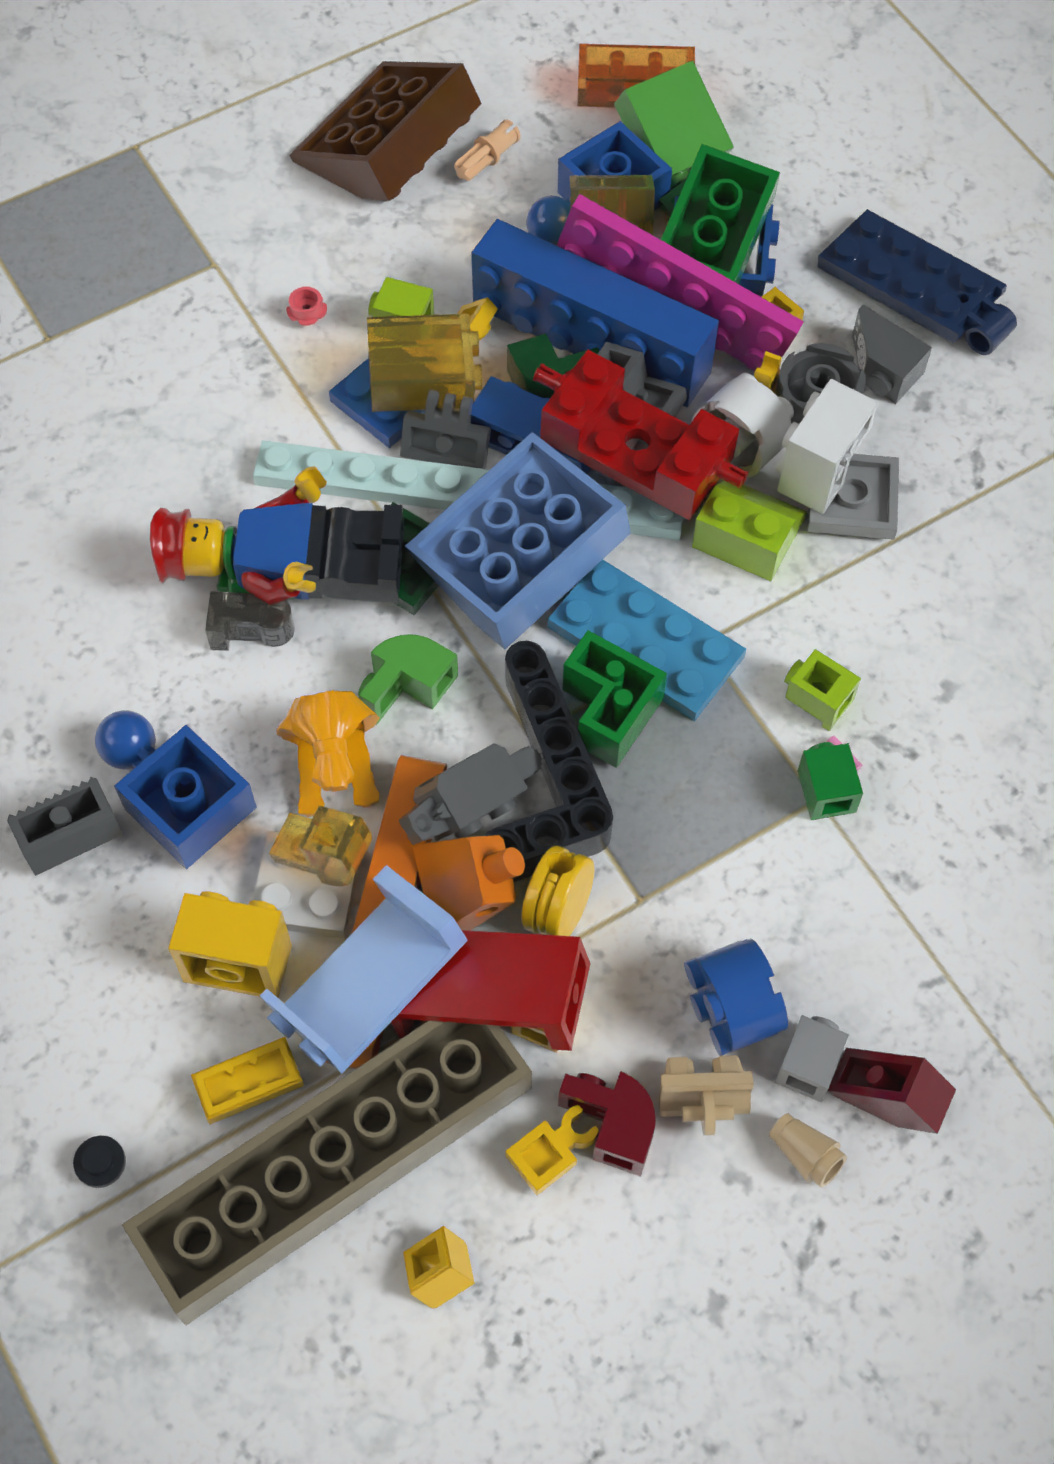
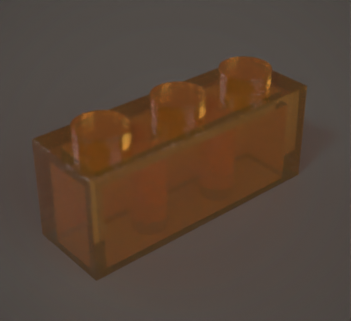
M579 43L577 107L615 108L614 103L625 89L692 60L695 64V47Z

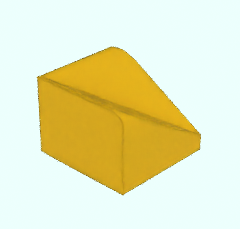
M445 1226L440 1227L403 1252L410 1294L430 1308H438L475 1284L466 1243Z

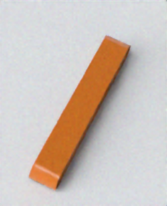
M400 755L352 933L386 899L373 880L386 865L415 888L420 889L421 880L413 849L414 845L409 841L405 830L402 829L399 819L416 806L413 800L415 788L447 770V763ZM432 838L418 844L429 843L432 841ZM384 1030L348 1068L357 1069L378 1055Z

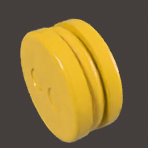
M560 846L549 848L536 866L525 894L521 914L523 927L536 934L570 936L576 928L590 896L595 872L593 860L582 854L576 855Z

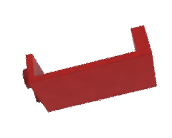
M462 930L468 941L391 1021L401 1039L411 1033L414 1020L539 1028L544 1030L552 1050L572 1051L590 961L581 937Z

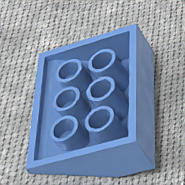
M532 432L405 545V548L471 621L505 650L629 536L631 531L626 505Z

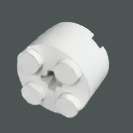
M743 373L729 381L700 408L740 429L731 464L744 471H748L749 477L755 476L784 448L782 441L791 425L790 419L794 416L793 407L787 399L777 397L768 387L758 382L755 377L748 373ZM698 409V410L695 412V414H694V416H693V418H692V421H693V419L695 418V416L698 414V412L700 411V409Z

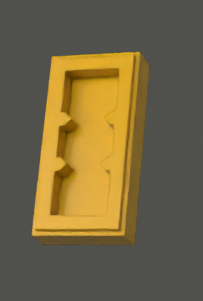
M286 1037L191 1074L209 1125L304 1086Z

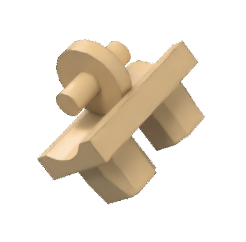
M737 1055L718 1056L716 1059H713L712 1073H694L693 1060L687 1057H669L666 1060L665 1073L660 1076V1117L682 1116L683 1122L701 1121L703 1135H715L716 1120H734V1114H750L751 1091L754 1085L752 1071L744 1072Z

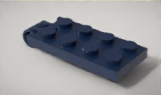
M868 209L818 255V268L954 344L966 332L965 336L968 345L978 354H991L1017 326L1016 316L1011 309L1005 305L994 303L1006 291L1007 284Z

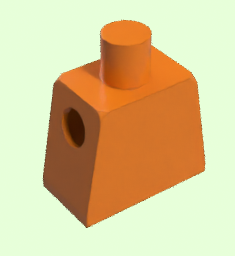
M500 835L465 837L413 846L423 894L453 916L461 930L470 931L515 903L517 895L513 878L520 876L524 872L525 862L522 854L516 848H505L504 839Z

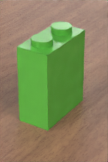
M693 60L625 89L614 103L623 124L672 168L670 189L675 188L687 179L701 144L729 153L734 148Z

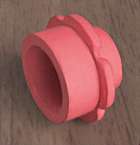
M305 286L295 289L290 294L289 306L286 308V311L292 321L297 320L299 324L308 326L324 318L327 313V305L323 303V297L318 290Z

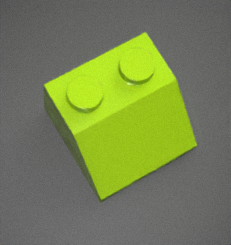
M723 481L714 486L696 518L692 548L771 582L804 522L808 511L742 484V487L738 489L734 485Z

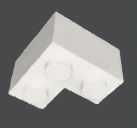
M833 379L829 380L821 393L814 391L804 408L803 415L805 417L800 424L793 422L783 438L782 446L786 450L776 468V471L781 473L777 491L824 514L844 484L851 457L871 429L878 401Z

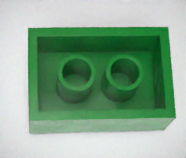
M701 144L661 240L739 284L775 198L780 172Z

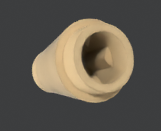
M789 1113L783 1115L769 1133V1137L776 1142V1145L807 1183L814 1181L821 1188L826 1186L834 1179L846 1162L847 1155L840 1150L841 1144L795 1119Z

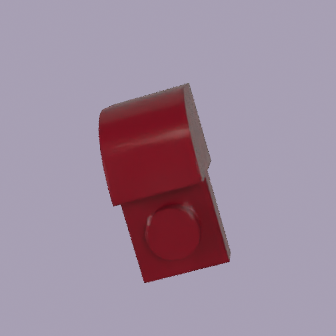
M622 1071L619 1073L614 1090L607 1088L606 1082L594 1075L578 1073L577 1077L565 1073L559 1090L558 1106L570 1109L579 1105L583 1110V1115L603 1121L594 1147L593 1160L641 1176L651 1147L656 1123L654 1105L646 1089L636 1079Z

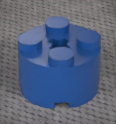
M753 939L737 941L684 962L687 977L695 990L697 989V993L690 995L694 1012L701 1023L709 1020L712 1026L709 1029L710 1036L720 1056L777 1035L788 1028L787 1010L782 993L774 994L769 980L770 977L775 975L763 951Z

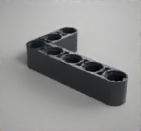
M527 640L519 641L511 645L507 650L505 656V681L530 745L535 750L538 749V753H541L540 756L543 758L541 771L556 807L496 827L485 834V836L500 835L504 839L506 849L514 847L522 854L525 862L524 872L520 876L514 877L513 882L531 877L542 856L552 846H560L576 855L582 854L587 857L602 852L610 844L613 826L612 808L546 653L540 645ZM523 666L532 667L535 670L524 673L518 671L517 669ZM546 704L551 708L546 711H538L533 709L532 706ZM553 742H561L568 747L563 750H553L548 745ZM569 781H577L585 787L580 790H570L564 784ZM585 821H595L602 828L597 831H588L582 828L580 824ZM548 835L557 839L558 842L552 846H542L536 842V839Z

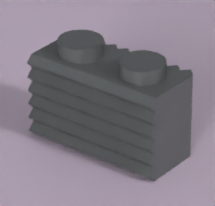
M90 777L88 783L81 781L79 787L72 785L70 791L64 789L61 795L54 794L52 799L45 798L43 803L36 802L35 807L27 806L25 812L18 810L16 816L9 814L7 819L18 846L35 876L123 835L98 780Z

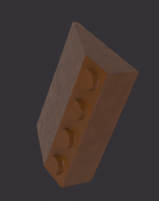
M383 61L289 156L294 163L362 199L390 201L400 194L401 188L412 176L423 170L425 163L436 151L446 146L450 136L470 120L471 114L482 103L463 63Z

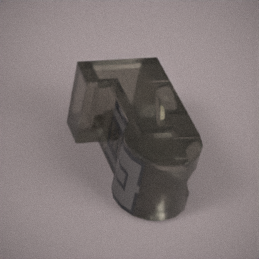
M210 591L205 632L211 650L229 651L230 640H260L265 645L276 647L288 643L293 637L295 626L291 606L287 600L269 605L251 593Z

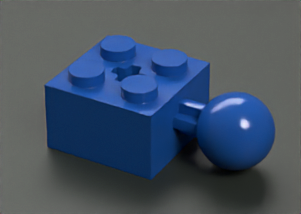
M619 121L558 159L557 193L562 197L545 196L538 199L531 206L526 219L528 233L557 246L571 207L579 194L628 222L635 224L659 209V199L670 192L672 168Z
M129 710L114 712L105 717L96 730V750L101 759L111 767L122 770L133 769L114 785L124 810L187 870L257 808L251 786L189 726L185 725L155 750L156 737L154 729L143 715Z

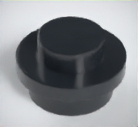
M103 1135L85 1140L76 1150L73 1159V1168L76 1176L82 1183L93 1188L107 1187L116 1182L122 1175L126 1165V1156L121 1145L115 1139Z

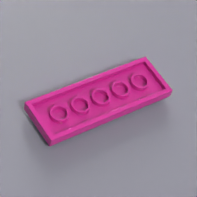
M579 194L572 205L557 243L558 247L719 320L715 349L723 351L743 362L749 369L755 371L757 367L761 368L766 351L783 357L804 323L799 318L585 196Z

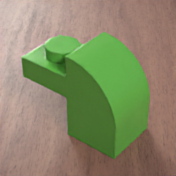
M406 634L389 638L371 651L373 672L368 674L363 680L358 695L359 699L380 717L376 725L402 692L433 709L458 677L457 654L430 638L420 635Z

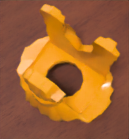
M332 690L295 698L285 719L276 729L278 736L298 745V769L301 781L299 784V815L313 817L323 812L325 803L321 796V788L324 791L347 790L351 782L354 788L353 799L355 806L366 808L379 802V792L374 784L373 772L370 767V754L364 739L365 732L373 728L380 717L352 691Z

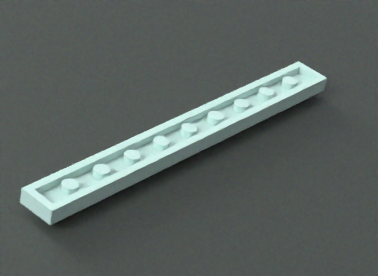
M262 440L253 478L255 485L289 490L296 485L294 480L301 471L315 466L327 481L326 486L319 489L321 494L446 510L484 476L489 469ZM600 484L626 505L631 534L680 540L682 516L628 487Z

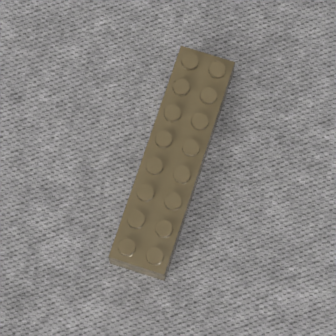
M428 1021L123 1223L122 1226L173 1311L185 1325H188L532 1089V1070L500 1026Z

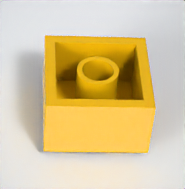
M204 891L200 893V896L184 893L168 950L185 983L259 997L268 989L279 998L292 943L283 913L277 910L274 905L259 900L249 901L248 905L231 902L222 894Z

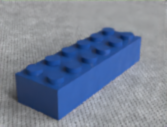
M500 219L495 220L471 252L473 302L488 297L498 308L494 317L513 325L519 331L530 333L534 336L546 333L553 347L559 350H566L572 354L598 347L600 351L606 342L643 352L649 377L685 387L687 400L683 406L687 408L710 376L719 320Z

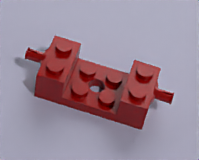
M587 350L575 367L564 375L552 370L543 363L537 368L533 380L554 390V394L541 411L540 438L553 448L689 521L719 479L734 485L738 489L745 483L749 472L731 464L740 430L738 427L703 409H700L690 425L624 391L625 368L590 350ZM631 439H641L648 444V447L639 451L633 450L626 445V442Z

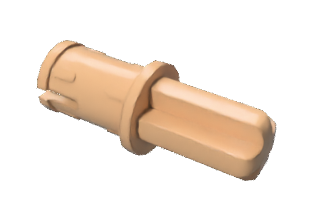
M503 120L486 137L479 136L474 141V147L455 162L456 175L460 179L470 181L488 165L494 166L500 160V155L520 140L521 136L517 126L507 133L506 130L513 125V122Z

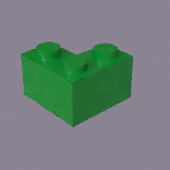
M587 630L563 664L562 690L590 705L579 720L578 731L587 752L617 768L663 701L667 673Z

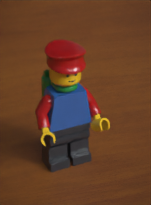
M315 466L301 471L294 480L296 485L282 495L254 509H244L240 512L237 528L236 526H229L225 530L223 523L218 519L191 518L190 509L172 513L166 508H159L154 513L150 522L149 540L151 554L159 581L162 584L169 578L185 581L187 576L214 577L219 575L218 584H216L218 591L229 592L234 597L259 598L269 605L294 598L302 600L323 598V595L335 599L398 603L405 532L403 506L384 505V511H355L345 507L326 509V506L313 505L321 496L319 489L325 487L327 481Z

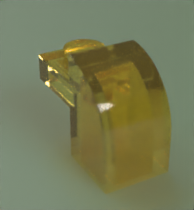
M319 805L312 819L289 813L269 855L275 863L316 874L323 884L348 886L351 884L372 841V834L362 817Z

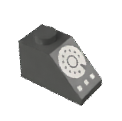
M863 304L858 309L852 333L858 367L860 371L861 368L863 369L866 376V385L875 394L884 396L897 404L925 373L932 347Z

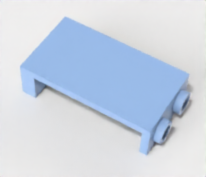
M387 865L373 878L386 899L285 1003L268 989L260 995L272 1009L267 1019L285 1037L289 1039L294 1033L298 1034L303 1039L299 1048L314 1063L321 1067L328 1061L341 1074L468 941L453 916Z

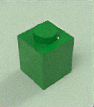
M824 742L804 750L797 771L810 819L817 820L856 813L863 796V790L849 743L834 745L830 742Z

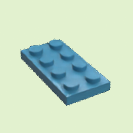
M605 560L600 561L577 583L548 618L547 628L577 646L584 634L589 630L666 672L667 679L663 702L694 722L742 662L746 654L745 647Z

